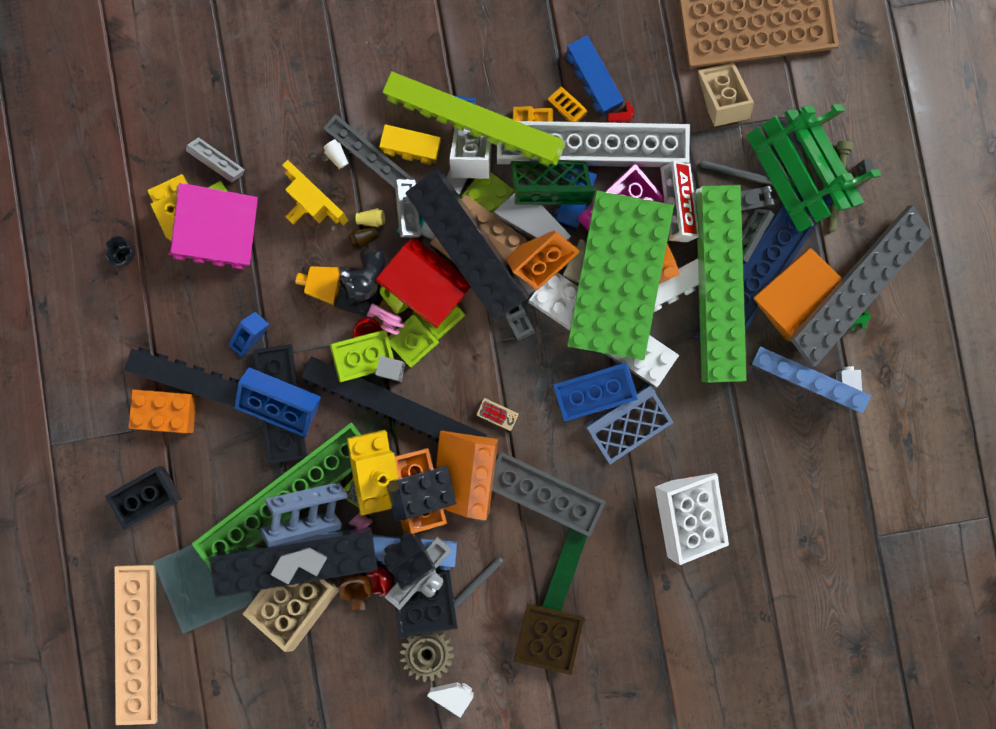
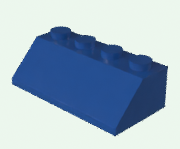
M249 367L238 383L234 408L306 438L317 413L321 397Z

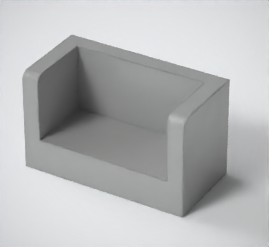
M380 356L375 375L402 382L406 363Z

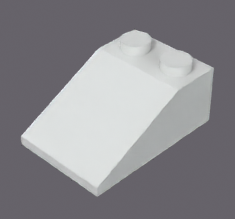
M455 128L450 154L451 178L489 179L492 143L488 142L486 137L481 136V138H477L470 134L471 131L466 129L460 131Z

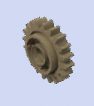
M445 632L440 635L432 633L408 637L406 639L409 642L403 641L402 646L406 649H401L400 653L405 656L400 661L407 662L403 669L410 668L409 676L416 673V680L423 676V681L426 682L427 676L430 677L431 681H434L435 675L439 678L442 677L441 671L448 672V668L445 665L452 666V662L448 659L454 658V654L449 653L454 647L447 645L451 641L450 638L443 639ZM428 649L432 652V656L425 658L422 655V651Z

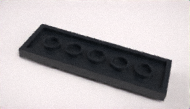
M292 344L253 350L257 371L298 387ZM263 420L268 464L299 460L308 456L305 437Z

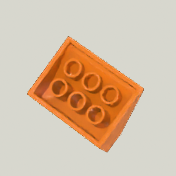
M808 248L758 292L753 299L785 341L792 342L789 338L837 286L842 278L812 248Z
M440 431L436 467H448L457 503L443 509L467 518L487 520L490 511L498 439Z

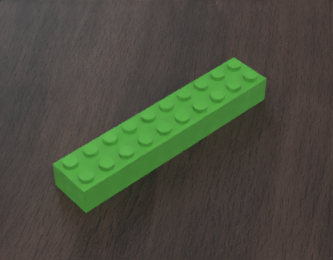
M741 185L701 186L696 189V210L699 230L697 243L702 382L746 381Z
M353 423L347 425L192 543L210 570L209 557L212 553L257 546L263 541L260 535L261 528L271 526L273 517L265 503L266 498L338 483L352 473L347 438L362 435ZM292 511L281 513L280 523L290 521Z

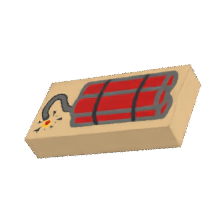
M486 398L483 399L477 412V416L509 431L512 430L519 415Z

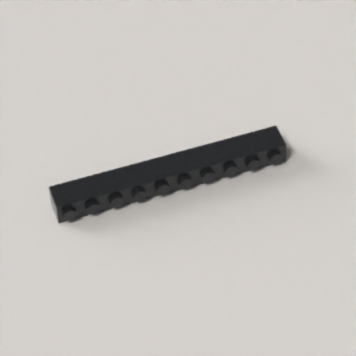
M310 357L302 374V378L306 379L305 383L316 387L318 384L324 387L322 391L331 395L336 392L341 395L340 399L351 403V400L358 402V407L367 411L369 408L376 410L375 414L380 417L394 418L392 422L403 426L404 423L410 425V430L421 434L423 431L429 434V439L436 442L439 441L440 431L487 437V434L360 377L339 382L335 366L315 357Z

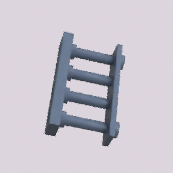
M340 482L266 498L265 503L273 515L271 526L261 528L260 535L267 547L340 530L342 523L334 512L336 501L345 499L348 495ZM328 503L326 513L317 515L318 505ZM310 507L308 517L299 519L300 509ZM292 511L290 521L280 523L281 513Z

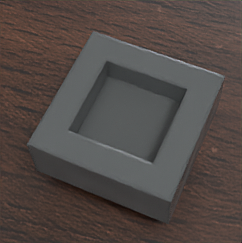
M864 159L858 163L857 175L859 177L869 170H874L872 159Z

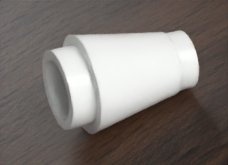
M336 140L329 142L323 147L324 153L339 170L349 164L341 144Z

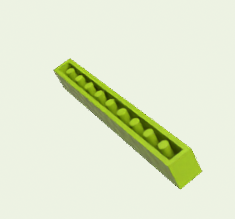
M391 72L383 90V93L388 97L387 100L397 105L399 102L404 104L403 107L408 110L414 111V109H417L425 117L430 118L434 116L440 123L445 125L448 122L454 124L453 127L460 131L466 129L471 131L470 134L477 138H481V136L486 137L488 142L494 145H498V143L505 145L504 148L511 152L518 150L522 152L521 155L529 159L535 157L539 159L541 164L550 166V164L557 165L566 145L563 139L395 72Z

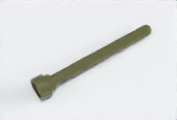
M838 141L836 150L842 164L846 168L847 155L852 152L853 143ZM833 203L828 227L830 232L836 230L839 210Z

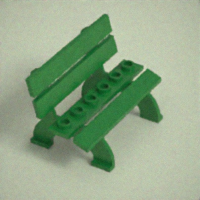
M842 104L830 106L832 109L830 112L817 118L815 116L816 110L813 106H803L798 111L787 110L784 113L787 117L788 127L783 128L777 116L762 124L769 139L766 138L761 127H757L746 135L799 233L814 225L805 209L806 206L815 222L818 223L831 215L822 198L829 193L833 205L839 211L859 206L864 201L855 186L870 178L882 176L879 169H874L854 179L851 173H847L821 125L844 112L845 109ZM792 131H795L796 139L802 144L805 149V155L814 165L815 173L823 181L824 189L820 192L787 135ZM772 144H773L774 148L776 149V151H777V153H778L780 159L782 160V162H783L785 168L787 169V171H788L790 177L792 178V180H793V182H794L796 188L798 189V191H799L801 197L803 198V200H804L803 202H802L801 199L799 198V196H798L796 190L794 189V187H793V185H792L790 179L788 178V176H787L785 170L783 169V167H782L780 161L778 160V158H777V156H776L774 150L772 149V147H771Z

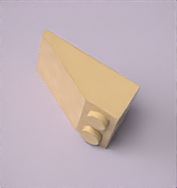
M735 63L698 70L706 107L714 127L751 119L754 102Z

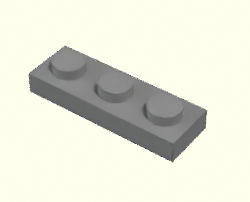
M200 138L192 141L186 147L188 153L231 183L244 173L245 169Z
M397 179L394 183L400 237H420L419 212L405 194L406 191L415 185V180Z

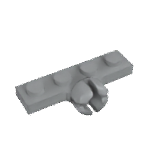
M438 537L426 549L436 568L452 551ZM434 570L405 591L401 590L398 583H396L385 595V598L400 610L417 591H421L427 597L435 595L436 590H439L443 584V578Z

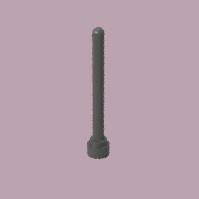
M705 160L700 162V166L705 169L773 186L767 176Z
M501 557L496 558L454 600L455 610L503 563Z

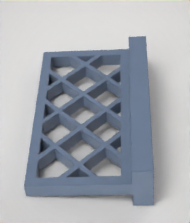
M646 383L636 390L638 400L609 408L584 424L609 464H612L674 423L657 397L652 385ZM651 397L655 401L654 410L644 408L646 400ZM632 409L640 410L638 420L628 419ZM643 411L653 412L651 423L641 421ZM657 413L663 414L667 420L661 425L654 424ZM615 420H624L622 431L612 429ZM628 421L637 423L635 434L625 432ZM640 424L650 426L649 433L645 436L638 434ZM600 430L608 431L606 441L599 440L595 434ZM611 432L621 433L619 444L609 442ZM625 434L634 436L633 444L630 446L622 445ZM608 445L617 446V454L610 458L607 454Z

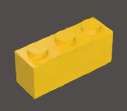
M385 125L379 147L383 154L394 157V155H399L408 161L417 159L423 164L431 165V163H437L441 137Z

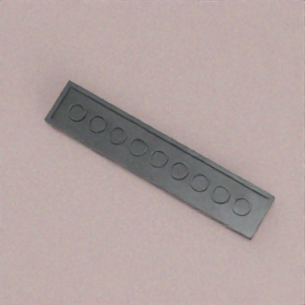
M909 205L902 211L789 338L809 366H817L931 236L932 233L914 205Z

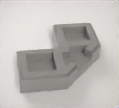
M310 547L281 555L271 575L287 584L290 583L298 567L317 576L327 557Z

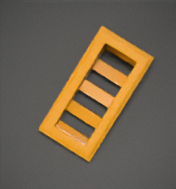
M562 86L547 99L568 122H579L587 115V110ZM562 94L563 97L556 102L555 99ZM567 99L568 102L562 107L560 104ZM572 104L573 107L567 112L565 109ZM577 110L578 112L572 116L571 114Z

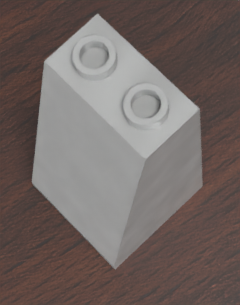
M515 193L494 211V216L529 241L554 230L566 240H570L571 236L542 205H515Z

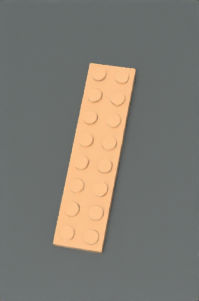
M156 565L115 566L116 725L157 723Z

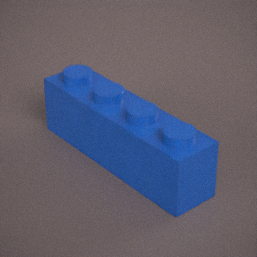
M588 35L569 44L565 56L567 61L574 65V72L578 80H582L585 85L583 86L584 91L588 97L591 96L595 111L597 113L600 112L603 117L620 108L624 100Z

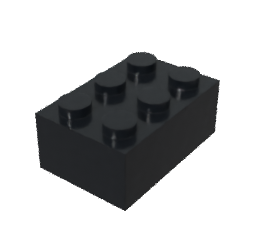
M164 466L155 467L105 496L123 530L133 528L182 500Z
M447 466L435 467L393 479L386 485L395 521L407 520L457 504Z

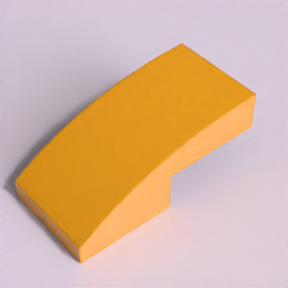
M532 106L513 107V120L553 122V109H533Z

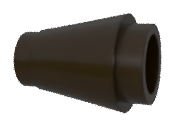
M375 227L355 230L348 235L354 249H360L375 238H378Z

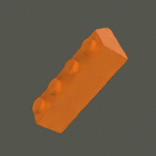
M428 448L395 456L398 478L433 468ZM443 508L407 520H400L403 534H414L447 524Z

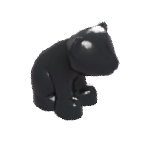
M363 248L360 251L363 269L350 271L346 266L338 268L339 282L349 304L367 300L374 295L379 285L375 280L385 265V251Z

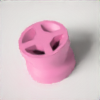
M357 514L349 524L356 529L367 528L373 520L367 518L366 515L361 516Z

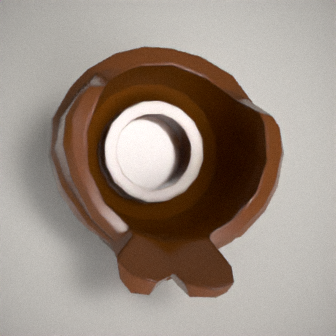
M363 573L346 575L341 579L338 586L340 598L353 602L351 610H357L358 608L366 610L363 600L369 598L372 594L370 579Z

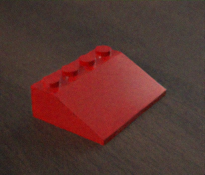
M415 237L403 246L375 280L435 328L442 324L471 290V286L459 271Z

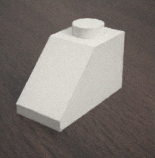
M456 682L430 688L427 696L461 718L473 699L474 693L467 684L462 683L461 685Z

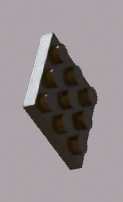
M527 603L514 662L571 675L585 617Z

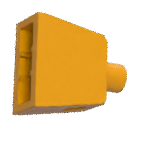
M311 266L308 275L297 274L296 284L305 286V294L335 306L340 289L338 267Z

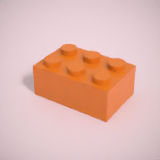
M132 390L129 429L193 433L197 395Z

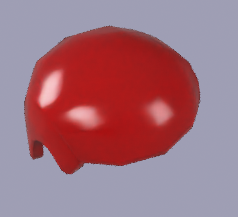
M363 318L354 325L353 338L381 331L382 328L378 321L372 318Z
M377 566V570L366 573V576L372 583V592L374 594L384 596L392 589L393 578L386 568Z

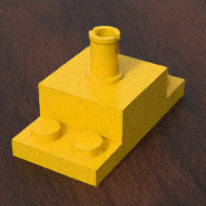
M289 160L282 165L286 169L284 173L292 181L285 190L297 204L285 215L293 225L304 213H309L319 224L327 215L336 224L340 222L343 226L349 221L345 214Z
M182 174L148 190L153 201L151 203L153 211L166 238L170 241L172 239L177 199L176 186L179 183L188 184Z
M382 430L347 438L359 514L362 516L391 509L392 506L386 485L390 480L397 479L398 474L394 452L389 449L387 431Z

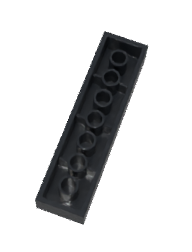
M435 169L405 192L495 321L530 297L442 170Z
M371 527L312 536L267 547L264 544L215 552L209 557L215 598L377 570ZM310 547L327 557L317 576L301 567H298L289 584L271 575L281 555Z

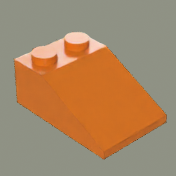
M554 230L520 245L506 259L513 273L538 290L579 254L580 251Z

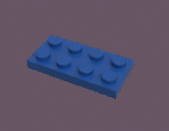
M627 362L553 385L564 422L638 400Z

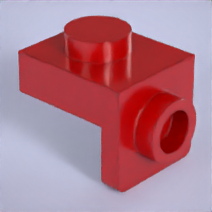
M626 101L624 112L608 114L607 123H630L632 118H634V107L630 106V101Z

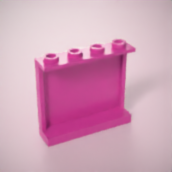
M179 183L176 186L177 199L171 247L168 255H173V259L177 260L192 258L193 262L196 263L211 261L215 266L230 264L235 269H244V267L249 266L258 197Z

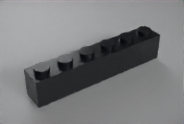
M139 347L138 350L131 348L124 371L235 407L239 379L230 377L227 380L222 378L223 374L212 371L209 374L204 372L205 368L193 365V368L186 366L187 362L175 359V362L168 360L169 356L157 353L155 356L150 354L151 350Z

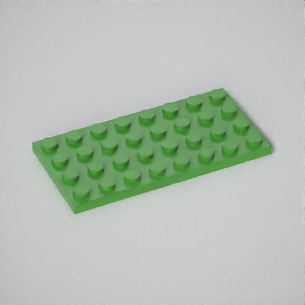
M596 191L568 337V347L645 360L674 205Z

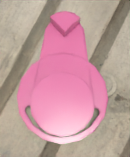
M371 304L367 316L373 318L375 314L383 320L382 329L398 335L400 331L396 329V326L402 328L405 326L401 317L377 304Z

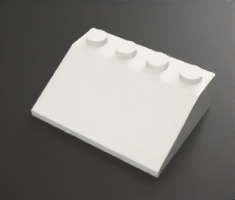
M716 473L671 480L655 486L667 557L682 565L729 545Z

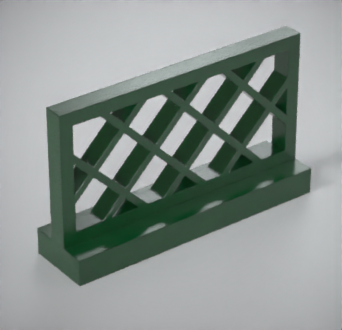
M511 161L510 167L515 192V205H591L595 189L594 186H591L586 161H558L556 166L552 164L546 166L539 161ZM516 168H523L526 172L522 174ZM542 168L545 172L541 174L535 169ZM561 168L564 172L559 174L554 169ZM582 168L583 172L578 174L573 169ZM530 173L537 177L534 182L527 177ZM551 174L556 179L552 182L546 176ZM570 174L575 179L571 182L565 176ZM524 181L528 185H519V183ZM543 181L547 185H538V183ZM561 181L566 185H557V183ZM580 181L586 186L576 185V183Z

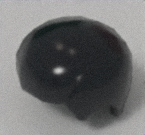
M112 237L105 244L107 247L105 257L115 267L128 266L135 256V249L132 243L124 237Z

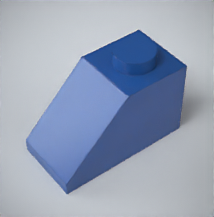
M256 312L252 313L239 323L228 345L241 357H244L264 335L269 324Z

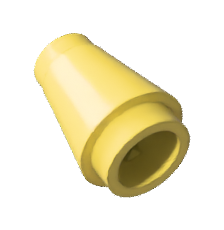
M377 208L356 213V223L380 227V225L385 224L384 211Z

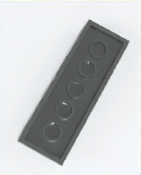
M500 452L495 463L492 491L584 535L591 536L605 506V500L503 452Z

